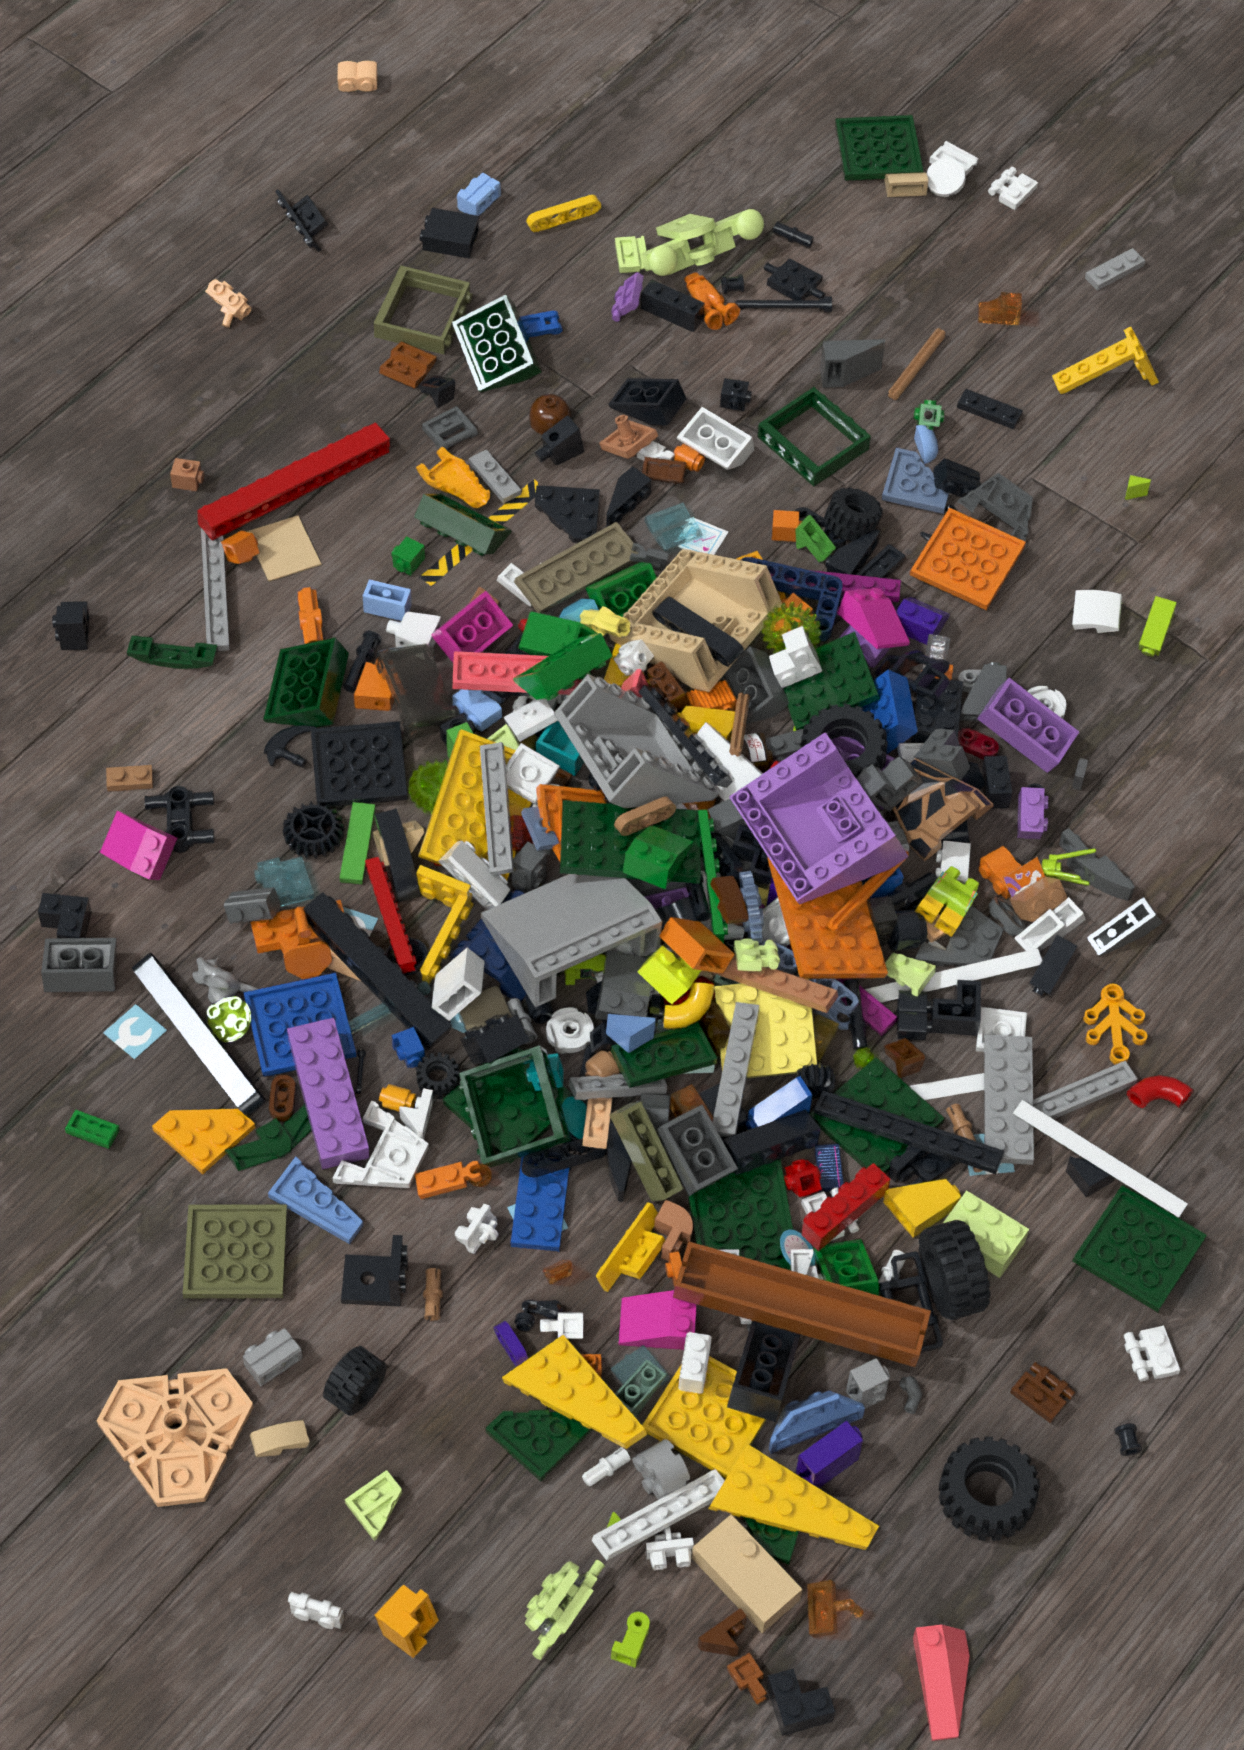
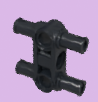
M174 786L165 792V795L145 796L146 810L166 808L167 830L165 832L177 838L173 851L184 853L192 848L194 844L215 843L214 829L193 831L192 808L194 806L214 805L213 791L193 793V791L187 790L183 786Z

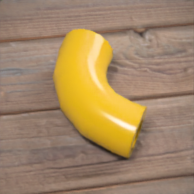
M693 983L689 997L685 1002L679 1005H665L663 1028H684L699 1021L710 1008L714 994V985Z

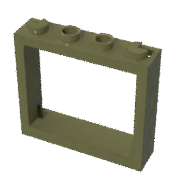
M400 266L373 323L374 337L395 343L402 341L413 347L444 355L447 347H451L454 332L456 333L452 322L465 316L467 303L470 304L473 293H470V282ZM407 286L458 298L441 337L389 324Z

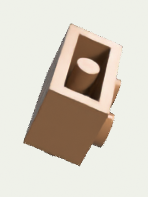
M1044 876L1011 897L1010 901L1020 919L1035 922L1049 909L1053 911L1063 903L1067 896L1060 879Z

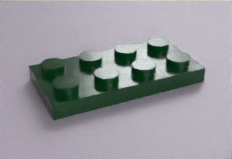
M699 1023L654 1034L651 1040L629 1053L618 1044L611 1047V1053L629 1088L712 1066L717 1063V1057Z

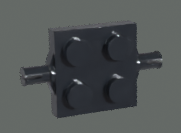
M790 258L780 267H776L769 262L764 266V270L772 274L767 279V286L793 300H804L809 296L820 299L826 295L825 292L816 288L822 282L823 276Z

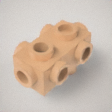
M215 279L209 283L205 292L211 299L222 306L220 311L225 314L222 326L230 328L233 317L242 321L244 317L249 315L252 308L246 303L248 299L240 292L237 294L232 292L233 288L227 282L223 281L221 283Z

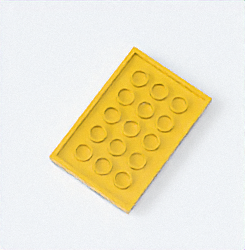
M462 729L458 732L418 857L441 865L438 861L456 842L462 840L463 842H469L476 851L474 853L480 859L483 857L489 862L480 746L496 742ZM504 746L505 763L507 764L516 750ZM508 789L514 859L525 826L521 812L524 808H530L532 802ZM509 873L500 874L506 880H508Z

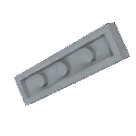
M622 1074L608 1077H571L569 1081V1087L575 1100L639 1096L641 1093L666 1094L668 1087L665 1080L661 1079L629 1088Z

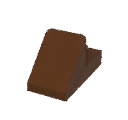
M906 1038L884 1045L886 1055L896 1064L899 1078L912 1075L921 1070L925 1061V1055Z
M741 1608L700 1636L697 1647L700 1651L738 1656L739 1648L730 1636L736 1637L744 1631L747 1615Z

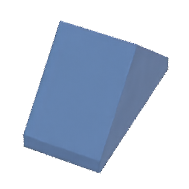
M608 1014L606 1034L629 1053L654 1037L656 1018Z

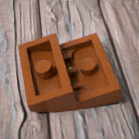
M401 341L391 350L390 358L380 366L379 373L412 388H416L433 367L437 356Z

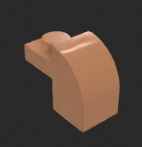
M665 1200L655 1218L654 1226L655 1231L668 1236L662 1246L661 1258L669 1261V1253L678 1251L680 1253L683 1243L687 1245L688 1241L691 1242L693 1222L691 1216L683 1207L668 1200Z

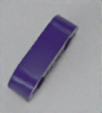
M503 1321L494 1326V1332L514 1365L519 1366L528 1359L527 1353L510 1325Z

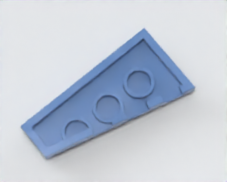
M297 1157L293 1159L268 1192L270 1199L279 1204H287L289 1210L348 1244L352 1242L363 1227V1221L343 1201H339L333 1195V1192L317 1179L312 1171L307 1170Z

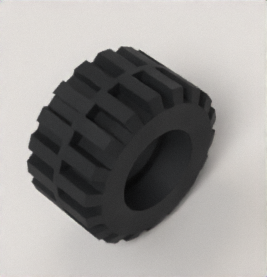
M852 487L847 489L840 488V490H836L832 495L824 515L825 524L835 535L853 542L876 530L883 514V509L880 507L879 501H876V498L869 495L866 491L864 492L857 488L853 489Z
M362 1346L353 1348L342 1357L330 1373L324 1387L323 1397L346 1415L352 1416L370 1402L380 1388L386 1374V1363Z

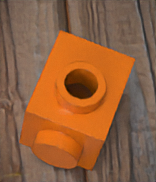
M774 510L772 540L796 542L795 529L802 522V520H799V512Z
M240 531L221 541L227 561L237 564L251 561L253 556L260 553L257 547L258 541L253 533Z

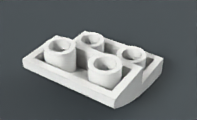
M1077 590L1072 623L1074 630L1096 628L1097 633L1119 631L1122 595L1101 590Z

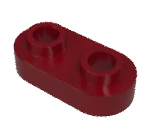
M969 728L958 731V741L960 746L963 747L964 752L983 760L985 756H997L999 745L995 739Z

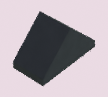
M1071 1156L1069 1158L1066 1173L1085 1197L1114 1182L1115 1177L1088 1160Z

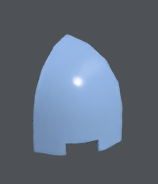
M925 425L916 426L914 440L922 461L926 464L934 460L938 454L937 439L934 431L927 429Z

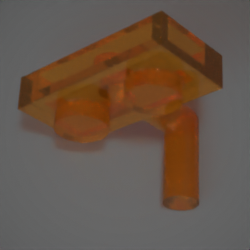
M832 1580L807 1584L809 1635L813 1638L838 1634L837 1612L848 1610L858 1618L864 1614V1610L851 1599L836 1601V1585Z

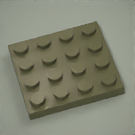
M287 1204L188 1205L183 1298H283Z

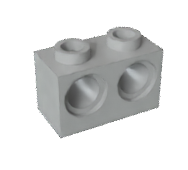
M876 1358L851 1370L846 1388L850 1399L862 1403L865 1409L884 1400L890 1378L887 1368L884 1365H880Z

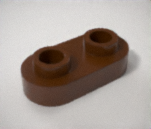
M279 1075L271 1083L269 1112L273 1119L276 1118L278 1121L290 1119L294 1112L296 1086L294 1079L288 1075ZM282 1088H287V1089H288V1090L285 1091V1092L280 1091ZM285 1109V1112L279 1113L278 1110Z

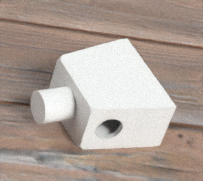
M407 612L401 623L389 620L386 632L395 635L396 647L427 661L436 643L431 634L441 627V617Z

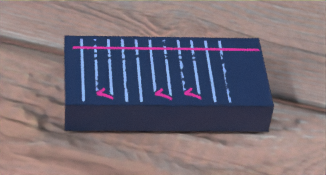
M839 1144L815 1145L816 1166L821 1174L820 1184L822 1190L819 1192H830L834 1188H840L844 1183Z

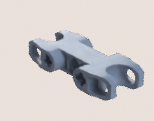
M764 940L761 945L764 946L767 940ZM776 943L780 958L777 970L800 977L793 951ZM809 979V981L835 989L838 992V998L827 1013L813 1008L814 1014L841 1030H848L850 1021L845 1023L838 1021L837 1014L843 1013L849 1017V1014L859 1004L857 996L835 979ZM841 998H849L853 1003L850 1006H846Z

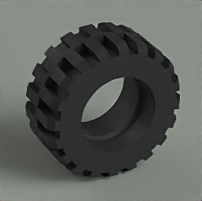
M836 704L830 706L829 710L823 708L818 711V716L813 715L809 719V724H806L803 729L801 748L825 732L830 740L837 737H849L860 742L865 751L859 757L845 761L855 778L861 774L863 769L872 764L881 770L885 767L887 756L886 731L882 728L880 720H874V714L870 711L865 713L862 707L856 706V708H852L850 704L838 707Z
M953 1220L925 1228L919 1235L918 1248L923 1272L928 1281L927 1288L938 1312L949 1320L983 1312L990 1303V1282L979 1243L976 1241L969 1225L961 1220Z
M985 1436L984 1441H980L978 1437L970 1439L969 1445L962 1443L957 1447V1451H952L947 1463L944 1465L939 1483L940 1505L944 1506L943 1513L946 1518H953L951 1524L956 1529L962 1527L964 1529L963 1534L971 1537V1534L978 1535V1540L985 1541L986 1537H992V1541L1001 1540L1002 1535L1009 1538L1015 1534L1016 1529L1021 1531L1026 1526L1027 1520H1030L1034 1512L1040 1488V1480L1036 1478L1038 1474L1037 1469L1034 1465L1030 1466L1031 1458L1028 1454L1022 1455L1020 1453L1021 1448L1016 1444L1012 1447L1007 1445L1008 1440L1000 1438L998 1442L993 1441V1437ZM992 1472L1001 1476L1009 1484L1013 1495L1011 1500L1003 1505H984L976 1501L969 1494L965 1481L972 1474Z

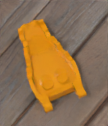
M444 447L437 450V455L442 461L432 469L428 470L422 463L416 467L418 473L428 485L461 498L473 508H480L490 500V490H485L479 484L478 477L475 476L474 471H470L469 465L464 460L450 454Z

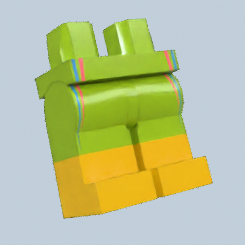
M950 866L945 872L942 871L915 911L923 915L925 920L932 925L945 905L946 908L934 926L950 937L955 933L978 893L976 891L979 886V882L972 878H968L965 884L957 881L961 872L953 866Z

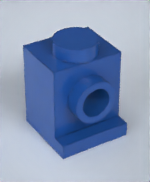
M414 1027L391 1035L392 1047L394 1051L396 1050L399 1060H404L407 1068L417 1067L419 1061L423 1062L422 1058L425 1057L424 1048Z

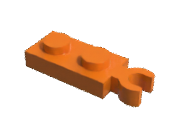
M472 1161L464 1167L462 1162L416 1173L418 1196L420 1199L466 1188V1181L468 1180L473 1182L481 1181L483 1177L480 1172L473 1174L475 1169L481 1168L480 1163Z

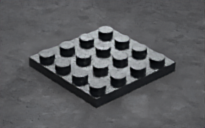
M400 721L311 729L317 804L321 802L324 807L327 804L330 806L352 805L353 802L377 803L408 800Z

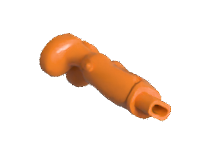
M695 272L684 278V281L687 283L686 288L690 292L691 297L705 303L704 314L706 315L704 320L710 329H720L723 322L728 326L738 318L740 314L739 306L736 303L724 305L723 296L719 294L716 288L704 276H700Z

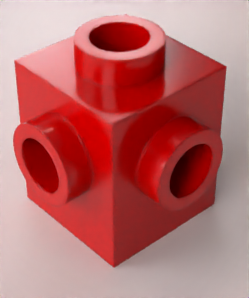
M796 1160L792 1162V1165L785 1167L787 1175L784 1176L786 1187L798 1197L808 1196L822 1190L820 1171L817 1166H814L808 1160Z

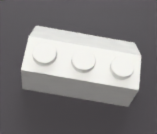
M703 407L677 436L679 441L727 470L741 466L754 451L753 437Z
M458 841L438 862L455 879L470 884L469 892L486 910L500 905L510 891V888L507 886V880L500 874L492 876L489 872V862L483 857L480 859L474 853L476 850L469 842Z

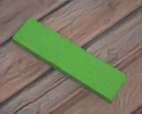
M356 802L352 804L340 873L341 883L363 885L366 868L365 860H367L376 809L375 804Z

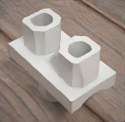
M483 1204L481 1209L471 1207L467 1213V1219L471 1224L469 1227L459 1226L455 1231L457 1240L464 1244L470 1253L475 1254L482 1243L485 1244L487 1239L494 1241L498 1237V1232L495 1230L497 1218L491 1213L490 1205Z
M669 1526L664 1529V1534L655 1535V1542L646 1543V1559H650L654 1571L667 1568L666 1557L672 1556L676 1558L677 1567H689L694 1546L693 1538L681 1539V1533H671Z

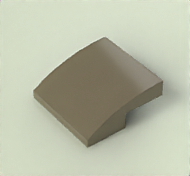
M497 985L483 990L458 1015L467 1031L474 1026L486 1025L485 1020L495 1015L508 1013L511 1016V1013Z

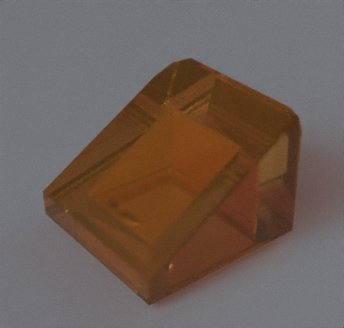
M561 1260L543 1269L549 1284L560 1281L572 1274V1263L570 1260Z

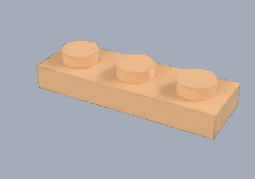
M612 1097L588 1099L582 1146L606 1149Z

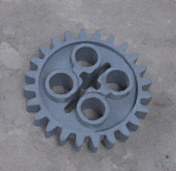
M751 871L739 872L740 891L749 918L747 922H742L744 932H747L748 939L758 941L759 945L763 943L764 915L763 908H759L762 902L758 886L754 884Z

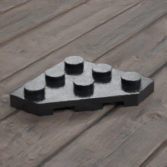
M536 485L535 508L540 512L543 511L549 517L550 522L559 530L562 529L569 535L568 538L573 543H579L597 532L600 489Z

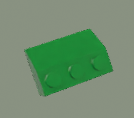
M640 562L586 587L589 599L595 600L598 610L603 606L610 609L616 615L623 617V614L628 612L657 578L651 563Z

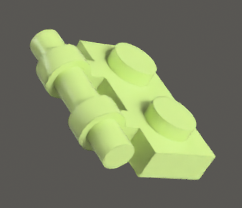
M752 939L735 940L734 942L738 970L761 971L762 967H770L773 970L778 968L780 958L777 945L773 940H767L764 946L759 945L758 941Z

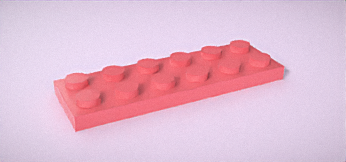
M454 651L452 689L527 693L514 682L513 678L548 656ZM575 680L574 686L566 690L561 689L558 691V694L570 695L582 680Z

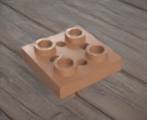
M620 415L615 419L618 429L599 444L602 450L629 459L634 457L642 448L648 446L651 441L658 437L656 429L630 421L628 416Z

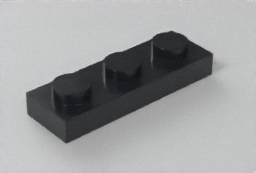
M965 389L957 403L958 409L1013 430L1023 412L1019 408L969 389Z

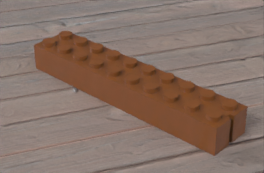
M689 1241L673 1294V1298L912 1367H916L931 1313L927 1309Z

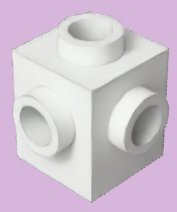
M641 639L627 642L621 646L614 661L619 666L620 671L628 676L632 675L637 669H641L644 672L647 668L646 665L654 655Z

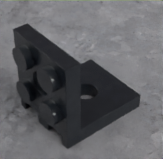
M393 1235L391 1257L345 1254L341 1304L401 1306V1293H406V1271H408L409 1256H407L408 1245H403V1235ZM365 1276L375 1278V1281L370 1285L361 1282Z

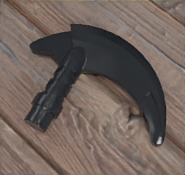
M307 725L292 726L272 736L264 749V754H267L270 766L273 767L277 759L285 758L292 762V764L303 768L307 760L299 754L295 755L286 750L285 747L294 737L302 733L311 732V729L316 727Z

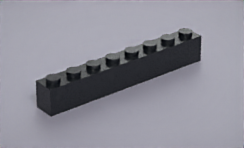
M322 892L303 908L308 926L329 945L330 949L407 1029L414 1027L420 1042L428 1051L449 1034L453 1026L451 1021L432 1008V1000L418 990V986L413 980H408L402 974L401 968L386 957V953L380 946H375L370 941L366 931L359 929L348 913H343L338 908L334 898Z

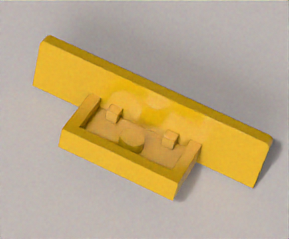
M648 1202L640 1211L635 1221L596 1274V1278L604 1291L608 1292L621 1273L641 1279L661 1251L666 1240L663 1236L651 1232L655 1226V1218L658 1215L652 1203Z

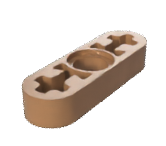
M669 797L659 798L620 815L616 819L614 826L621 835L628 836L650 825L668 819L674 814L676 805Z

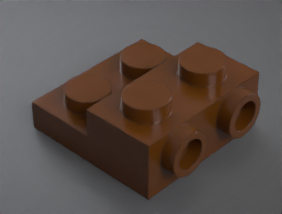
M661 661L647 670L649 676L647 682L650 687H658L664 693V699L673 704L677 712L681 713L685 706H688L685 692Z

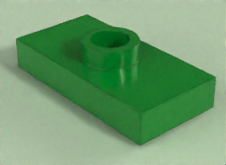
M76 1109L65 1128L67 1134L110 1149L120 1130L117 1124Z

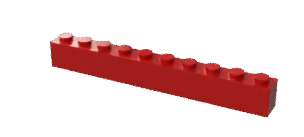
M376 422L365 426L361 430L347 435L335 443L328 444L319 451L312 452L308 456L294 461L290 465L278 469L264 478L257 479L248 486L241 487L237 491L223 496L209 505L203 506L197 510L198 525L213 541L389 453L390 438Z

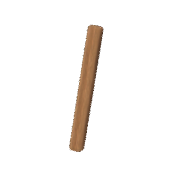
M937 328L890 388L888 391L889 398L897 400L945 338L946 333L944 330Z
M742 692L738 694L729 750L730 755H736L737 757L741 755L750 700L749 694H743Z

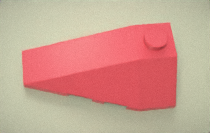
M946 1625L917 1627L914 1632L913 1642L931 1739L936 1741L958 1738L970 1657L965 1630Z

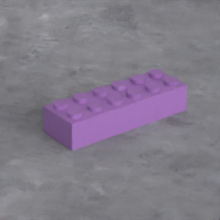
M334 1018L288 1028V1041L322 1170L339 1166L341 1160L351 1163L368 1159L369 1147Z

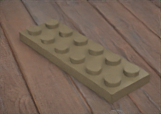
M615 522L517 576L514 583L538 613H543L586 589V587L634 562L629 559L631 553L638 554V552L631 550L633 542L619 524Z

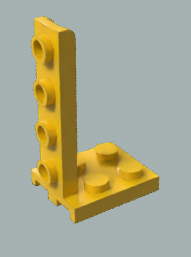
M1132 327L1124 330L1127 338L1052 375L1059 393L1064 394L1133 359L1143 380L1148 379L1151 386L1159 383Z
M420 865L417 871L420 893L428 899L442 901L443 904L452 908L420 969L423 975L422 981L429 985L440 971L442 959L448 957L451 949L450 944L453 939H457L461 930L459 926L463 920L468 918L474 903L471 902L473 896L469 892L470 884Z

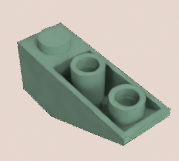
M647 1359L615 1395L636 1418L662 1383L666 1374Z

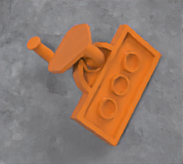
M337 900L338 908L344 913L341 900ZM304 907L277 912L273 919L251 921L257 953L281 949L284 954L287 972L305 980L318 977L331 964L330 947L308 926Z

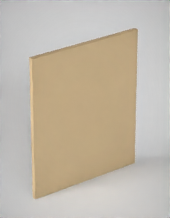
M299 516L247 531L253 533L258 541L257 547L260 553L256 556L269 582L321 565Z

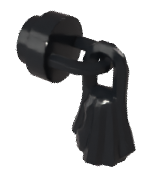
M525 1300L521 1306L524 1312L517 1313L514 1322L518 1330L529 1331L535 1323V1317L529 1313L541 1314L556 1320L558 1312H563L562 1304L557 1300ZM530 1304L536 1305V1309H531Z

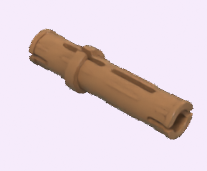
M951 1105L953 1110L948 1107L946 1112L953 1123L954 1133L976 1141L971 1130L972 1125L966 1120L961 1105ZM973 1167V1170L976 1173L983 1171L981 1169Z

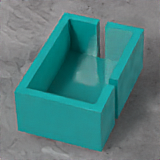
M559 721L547 726L536 742V752L559 765L562 770L575 776L584 764L582 757Z

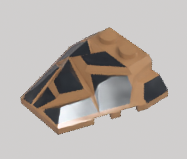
M915 758L910 764L923 783L898 803L892 811L895 812L898 823L907 837L909 847L925 862L942 848L941 840L970 816L975 820L980 818L993 807V803L979 789Z

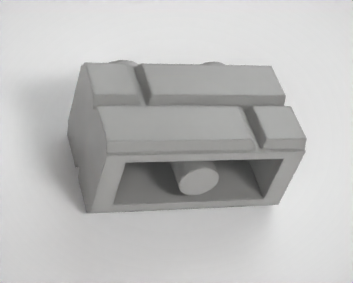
M282 1329L279 1332L277 1330L271 1332L266 1337V1341L258 1346L256 1344L252 1345L245 1351L243 1356L244 1365L261 1387L303 1359L301 1348L286 1329Z

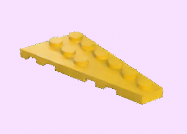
M564 1335L502 1377L503 1382L510 1387L513 1385L520 1389L523 1394L537 1398L545 1406L570 1419L573 1418L581 1422L582 1426L588 1429L596 1430L604 1438L625 1449H628L647 1435L645 1428Z
M746 1444L708 1508L714 1511H725L736 1517L744 1516L755 1519L756 1522L794 1532L801 1531L816 1538L831 1539L835 1543L866 1550L879 1528L877 1524L749 1444Z

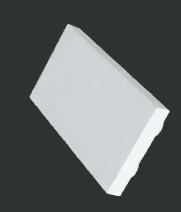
M705 722L697 735L703 740L702 745L714 753L717 763L728 770V776L733 781L727 788L714 785L719 796L726 801L730 799L729 796L763 773L744 755L741 754L738 757L730 755V742L709 723Z

